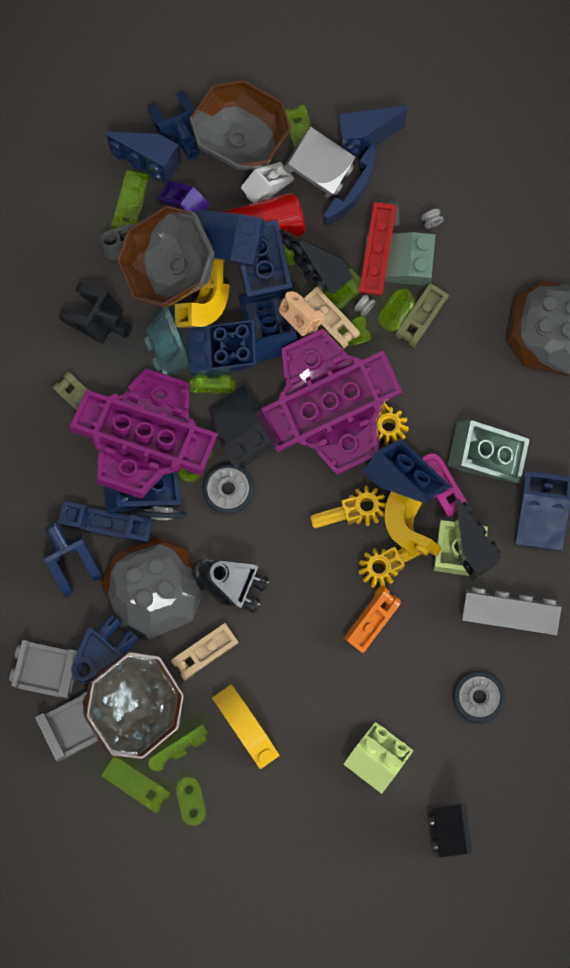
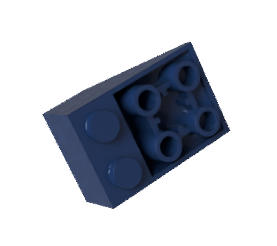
M106 133L111 154L115 158L129 161L133 168L139 171L145 170L151 178L158 182L162 180L168 183L181 163L178 144L160 134Z
M255 320L188 328L190 373L198 379L221 377L257 366Z
M526 471L523 477L515 545L557 551L563 550L570 508V477Z

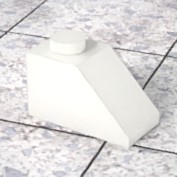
M281 162L255 169L241 186V189L250 201L256 203L270 199L291 183L294 177L283 169L284 165Z

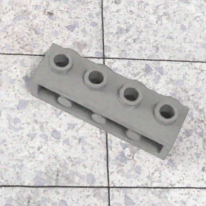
M472 587L471 590H466L462 621L557 635L562 607L560 604H556L557 600L543 598L542 601L533 600V596L519 594V598L510 597L509 592L495 591V594L485 593L486 589Z

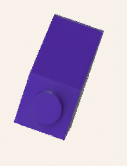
M172 181L168 182L157 197L166 206L195 212L196 214L198 209L206 210L210 205L194 187Z

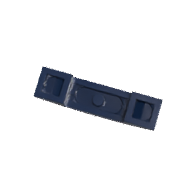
M371 143L360 160L359 169L363 171L362 175L344 202L335 197L323 215L324 224L329 225L345 216L364 195L374 171L376 145Z
M63 501L58 522L60 525L90 533L148 543L153 519L113 512L106 513V511L89 508L86 505Z

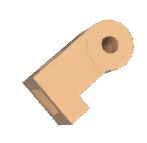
M287 292L279 306L281 315L302 336L316 332L325 317L320 310L314 311L304 302L303 297L295 292Z

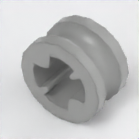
M440 209L430 210L421 216L422 221L426 222L424 224L426 229L433 228L444 221V218L439 216L441 213Z
M366 294L356 304L354 311H360V315L364 317L373 308L376 301L374 299L370 300L369 295Z

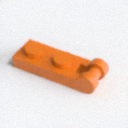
M380 586L376 590L375 597L343 638L361 653L366 651L401 603L397 596L389 594L390 591L385 586ZM385 602L386 606L383 609L381 605Z

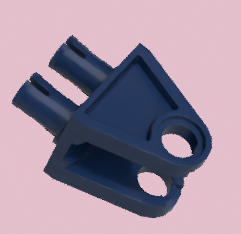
M181 91L175 94L179 100L178 104L182 113L171 119L165 120L156 104L147 107L158 134L178 144L179 149H183L188 160L196 159L200 152L194 144L196 140L190 123V117L196 109L186 93Z
M58 521L45 527V532L48 534L54 547L43 554L44 561L64 597L71 595L73 590L58 561L61 560L60 555L70 550L73 553L78 551L93 581L103 578L81 535L71 540L67 539Z
M112 614L109 615L97 630L89 628L86 631L72 663V675L84 685H89L100 669L108 666L112 661L128 652L139 640L128 629L115 645H110L108 638L122 624ZM89 666L90 673L82 677V669Z

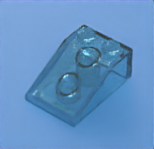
M163 308L146 328L148 337L144 338L148 350H153L156 357L152 360L157 372L161 370L163 374L170 375L188 368L189 363L169 308Z

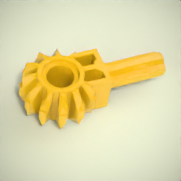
M384 402L377 419L379 443L385 440L384 445L386 447L389 445V441L394 443L398 439L404 440L405 435L402 432H408L409 427L404 425L407 423V418H400L402 412L399 410L393 414V408L388 407ZM385 423H392L395 429L393 431H386L382 426Z
M368 486L364 487V493L357 488L355 492L358 497L350 495L349 499L341 501V507L312 515V526L319 528L346 520L347 524L355 522L360 524L363 519H365L366 526L370 525V519L377 524L379 520L376 515L380 517L385 516L384 511L380 510L386 507V503L381 502L384 499V495L380 494L376 497L377 488H374L372 493H369ZM364 501H369L374 507L370 511H364L360 505Z
M393 547L387 551L382 549L381 555H378V551L375 548L372 550L373 557L366 552L364 557L367 561L360 560L359 565L364 568L359 570V575L367 574L363 582L367 583L371 579L372 588H375L376 582H379L380 586H385L384 580L392 584L393 579L391 576L396 577L398 572L404 569L405 562L421 555V553L417 551L415 556H412L403 548L397 551L396 547ZM375 563H380L384 566L385 571L381 574L375 573L372 566Z

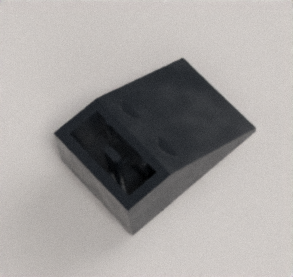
M284 229L279 230L283 236V244L288 250H292L295 255L293 260L300 268L303 267L306 272L304 277L311 285L315 284L321 291L325 290L333 295L353 278L343 260Z
M458 498L454 503L452 512L459 562L474 581L497 565L501 558L499 555L501 551L494 541L490 542L485 536L487 531L480 521L475 522L471 516L473 512L466 502L462 503Z

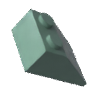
M415 232L393 234L385 282L428 286L432 278L436 234Z
M472 420L457 422L447 467L466 473L520 484L529 439Z

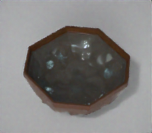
M126 652L108 666L100 669L87 686V695L84 697L82 704L84 707L83 715L95 737L109 755L143 759L179 728L184 695L160 657Z

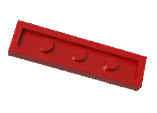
M374 202L359 292L362 294L383 296L397 205Z

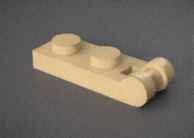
M318 287L304 298V302L314 311L320 310L325 315L320 326L342 349L348 346V342L352 338L356 339L360 335L358 329ZM342 327L347 330L343 335L338 332Z
M224 623L173 658L171 662L174 667L179 668L181 671L180 676L185 681L239 644L226 623ZM189 657L195 662L191 667L185 662Z

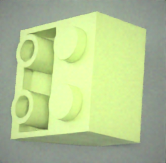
M375 722L352 751L344 765L382 794L413 753V750Z

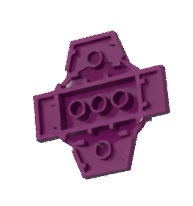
M324 329L281 348L286 386L283 392L281 391L278 401L261 408L281 442L275 446L276 452H281L298 443L314 448L337 475L370 461L375 453L380 450L377 419L382 405H384V402L403 394L385 351L382 350L361 360L348 355Z
M146 368L128 386V390L123 395L113 394L107 397L86 390L71 422L70 431L92 439V444H94L98 451L97 484L142 499L163 475L172 472L180 473L181 469L203 475L218 433L197 427L194 420L190 419L189 382Z

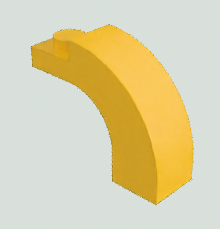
M214 260L211 277L207 285L200 289L195 302L175 304V327H203L212 324L220 317L229 296V284H223V261Z
M391 491L385 507V524L391 538L412 556H415L417 551L425 556L428 553L438 556L442 548L432 539L418 534L414 530V518L422 502Z
M232 684L212 697L260 769L280 756Z

